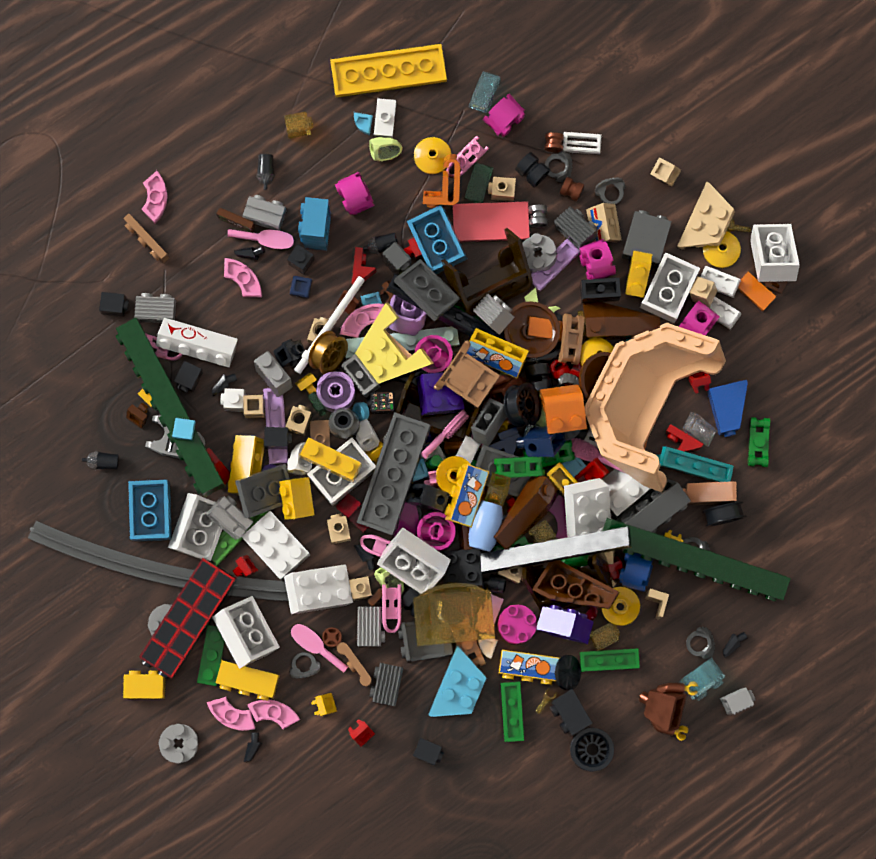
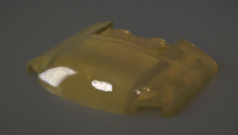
M449 583L432 587L418 597L413 598L417 646L495 638L491 591L487 589L484 590L473 584Z

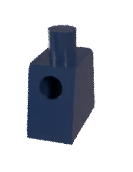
M547 426L532 428L525 437H518L516 441L518 449L525 448L528 457H554L566 442L564 432L548 434Z

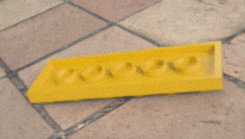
M441 44L330 59L336 97L447 82Z

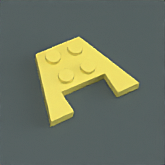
M385 303L355 352L378 384L434 364L422 348L407 359L385 330L399 319V316L389 303Z

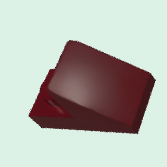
M348 493L335 508L364 533L369 527L357 523L362 504Z

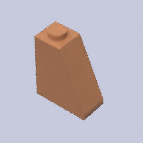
M736 482L687 483L685 488H682L691 500L687 505H725L737 501Z

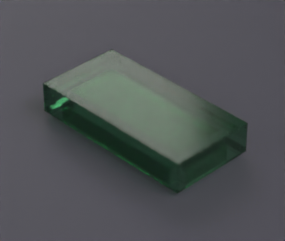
M475 162L464 199L483 203L493 172L492 167Z
M315 392L309 394L310 403L318 415L322 417L326 414L325 407Z

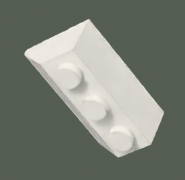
M614 469L602 479L609 486L610 511L614 518L618 517L651 490V488L645 487L628 474Z
M188 493L168 548L201 560L206 558L211 561L222 528L211 520L206 513L216 502Z

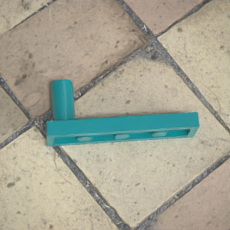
M666 446L662 448L661 454L656 455L662 467L715 482H731L733 465Z

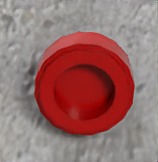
M556 359L551 363L550 371L553 378L558 379L564 373H570V367L567 362L562 363L561 366L554 368L555 365L561 362Z

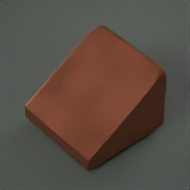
M347 290L343 291L342 295L340 296L337 302V305L341 303V301L348 292ZM353 297L344 311L350 315L360 306L359 300Z

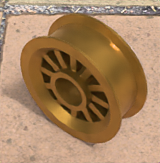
M333 331L322 333L311 347L308 358L310 367L320 369L323 375L328 372H335L341 366L347 354V340L344 337H337Z

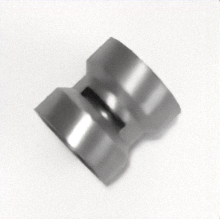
M529 206L528 211L531 215L529 226L534 228L548 226V219L546 218L547 206Z

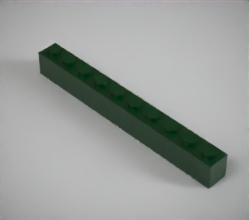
M134 318L117 327L118 334L115 336L120 345H125L127 350L124 353L129 362L133 361L135 365L133 371L137 378H142L144 383L141 386L146 395L150 393L152 397L150 403L153 409L160 412L161 416L158 418L163 427L167 426L170 432L167 436L171 443H176L178 457L181 461L185 460L187 466L184 468L188 476H193L196 483L193 485L197 493H202L204 497H207L226 487L196 429H194L192 441L172 437L175 418L191 419L137 318Z
M610 518L606 519L603 531L623 527L630 528L631 548L623 549L622 552L634 555V552L641 554L640 558L652 561V558L659 560L658 564L667 567L673 564L677 566L676 569L687 573L688 570L695 572V576L704 579L707 575L713 577V582L723 584L725 581L730 583L729 587L738 590L744 587L748 589L747 592L758 596L759 593L765 594L766 599L775 602L776 599L784 600L791 579L787 576Z

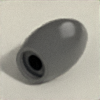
M345 407L336 409L331 413L328 420L330 432L339 439L352 438L359 429L357 414Z

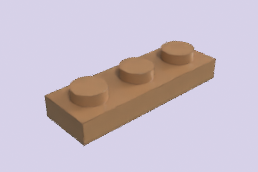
M130 214L123 218L127 223L124 225L131 234L135 232L139 236L137 240L144 248L148 246L152 250L150 254L156 261L160 259L165 263L169 259L167 253Z

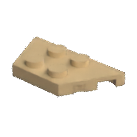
M708 182L704 186L677 245L678 249L682 250L685 247L693 246L699 248L706 245H720L732 220L735 210Z

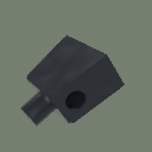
M411 484L405 503L429 511L444 512L447 505L451 503V500L448 499V492L427 484Z

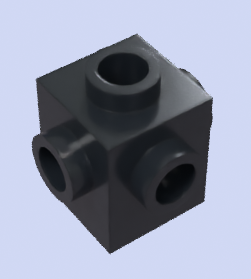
M292 339L284 341L273 352L282 368L289 366L296 368L302 359L301 356L305 349L301 340L292 341Z

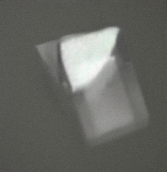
M693 412L690 413L682 428L683 432L708 447L717 431L697 413Z

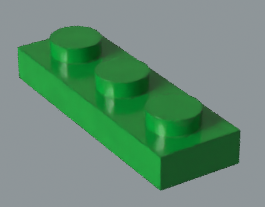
M207 626L197 683L217 686L216 680L225 641L217 626Z
M622 649L580 652L581 672L640 668L639 650Z
M520 682L501 683L504 742L524 741Z

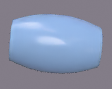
M486 501L480 502L472 527H469L470 547L488 552L492 550L497 542L494 536L503 522L502 506Z

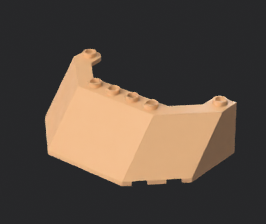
M669 323L660 325V328L651 332L646 331L638 334L629 341L616 343L584 406L585 415L601 456L645 487L659 492H663L667 484V477L662 471H659V458L655 454L645 451L644 445L675 382L700 371L710 375L718 374L726 362L719 340Z

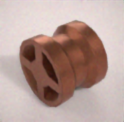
M545 134V139L547 140L545 151H563V134Z
M330 627L323 632L322 640L328 647H337L342 641V634L337 628Z

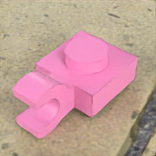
M436 470L429 471V478L424 481V484L441 490L436 481Z

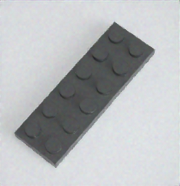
M394 412L357 523L390 535L395 534L421 458V452L424 449L432 425Z

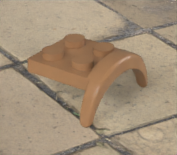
M465 341L446 371L434 385V388L439 391L446 386L479 408L500 378V375L467 354L471 343Z

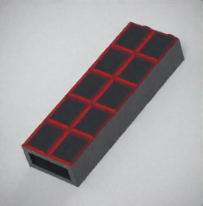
M202 558L140 654L141 663L149 668L155 667L159 670L158 674L166 679L168 677L174 678L237 578L208 559Z

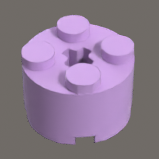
M393 295L390 305L399 316V319L391 324L389 328L402 334L417 335L425 325L427 314L423 310Z
M328 372L317 383V397L324 409L333 412L338 408H349L353 404L356 395L352 379L343 372ZM333 389H335V390H338V389H339V393H340V394H339V395H337V394L333 395L332 390H333Z

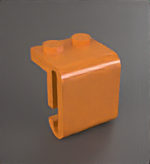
M449 154L443 161V168H449L450 162L455 164L453 196L448 195L449 171H443L442 191L423 192V204H427V207L435 208L438 205H455L459 201L460 158L457 155Z
M578 384L540 389L541 404L546 416L548 434L587 429L583 393Z

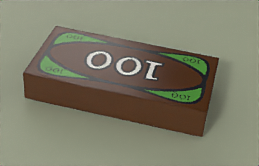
M219 208L216 213L218 219L253 233L255 229L253 221L225 209Z

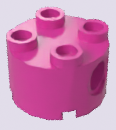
M508 94L506 98L501 99L488 112L490 115L488 117L485 116L483 121L498 136L502 135L505 137L512 130L511 125L514 122L518 124L524 119L525 109L516 102L511 94Z
M360 172L352 174L335 184L339 195L341 194L342 198H345L342 202L350 215H356L375 206L365 181L362 182L361 180L363 177Z
M604 239L579 248L581 254L579 256L580 262L587 269V280L604 279L616 275L615 265L612 266L613 257Z
M698 300L679 327L706 336L720 316Z
M429 335L423 337L417 343L415 352L422 348L434 363L421 368L428 373H438L450 365L453 351L450 343L445 338L439 335Z
M431 512L419 521L417 537L437 551L442 552L453 544L455 525L453 522L445 520V514Z
M510 605L504 609L499 616L497 624L502 639L514 645L529 641L537 627L536 616L533 612L523 605Z

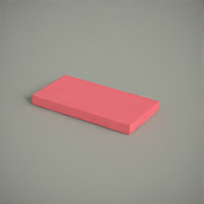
M528 202L453 205V228L460 242L507 241L504 231L506 228L511 230L521 240H526L529 238Z

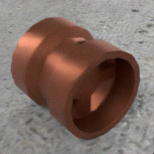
M567 177L559 194L563 196L568 195L577 202L584 184L576 183L572 178Z

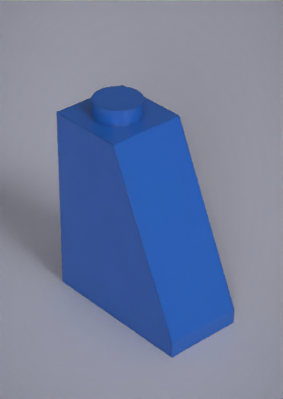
M747 380L710 388L707 391L719 436L730 437L736 435V431L740 429L748 385Z

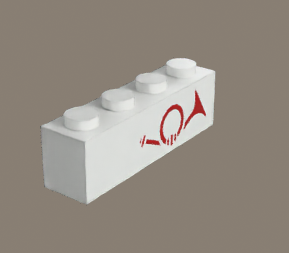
M164 318L157 334L156 346L230 367L238 339Z

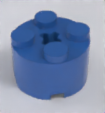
M634 552V555L626 553L624 558L626 568L621 569L620 583L624 587L645 592L653 567L651 565L652 561L640 558L641 554Z

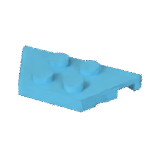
M456 646L428 715L430 717L472 714L485 683L486 676L477 668L475 663L459 646Z

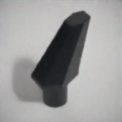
M252 246L234 250V253L238 257L258 260L259 255L265 253V248L260 246L255 249Z
M224 373L211 389L212 395L215 396L229 387L228 383L237 381L235 373L225 376Z
M361 544L353 545L362 561L367 563L368 569H375L374 559L377 557L366 552Z
M745 632L737 636L734 633L732 634L722 651L724 658L740 647V642L748 639Z
M251 733V742H248L244 762L252 761L261 747L262 743L259 742V733Z

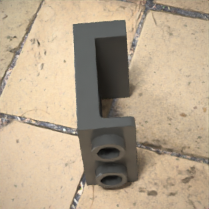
M635 211L621 258L631 261L633 251L652 254L651 266L658 268L671 221L665 216L657 215L655 217L649 215L650 213L647 211Z
M447 616L401 623L398 633L399 639L404 641V647H401L402 659L406 658L407 662L453 655Z

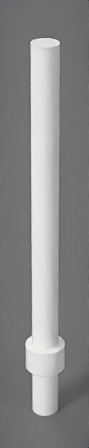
M358 276L316 339L322 333L333 328L365 280L362 277ZM313 343L308 350L304 351L301 356L302 359L294 369L298 374H301L308 364L309 353Z

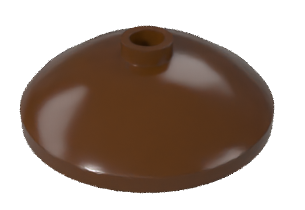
M533 301L523 302L513 307L510 313L515 318L503 330L505 341L528 350L526 358H540L552 351L560 335L559 322L552 310L541 303ZM529 317L549 319L553 330L552 338L527 336L526 330L529 326Z
M599 352L591 355L581 367L579 386L586 401L611 355L609 352Z

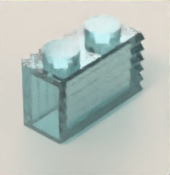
M710 658L679 680V683L688 685L690 682H697L698 686L690 687V690L698 691L697 694L688 695L692 700L697 698L700 701L708 695L707 690L711 687L715 690L724 683L722 679L725 678V675L714 660Z

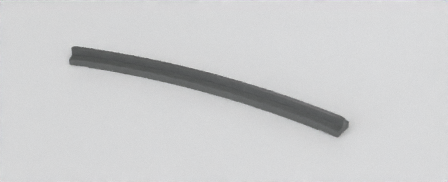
M38 521L30 528L31 532L28 536V539L77 559L123 574L184 588L194 572L191 569L163 564L115 551L69 535ZM236 577V582L227 594V596L243 598L253 596L254 599L288 601L285 581Z

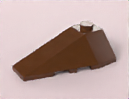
M603 302L582 304L585 341L591 338H602L605 340L626 339L660 328L659 316Z
M531 476L494 536L504 549L511 547L547 515L556 499L558 490L548 477Z
M559 560L548 563L532 589L549 600L609 610L619 595V591Z

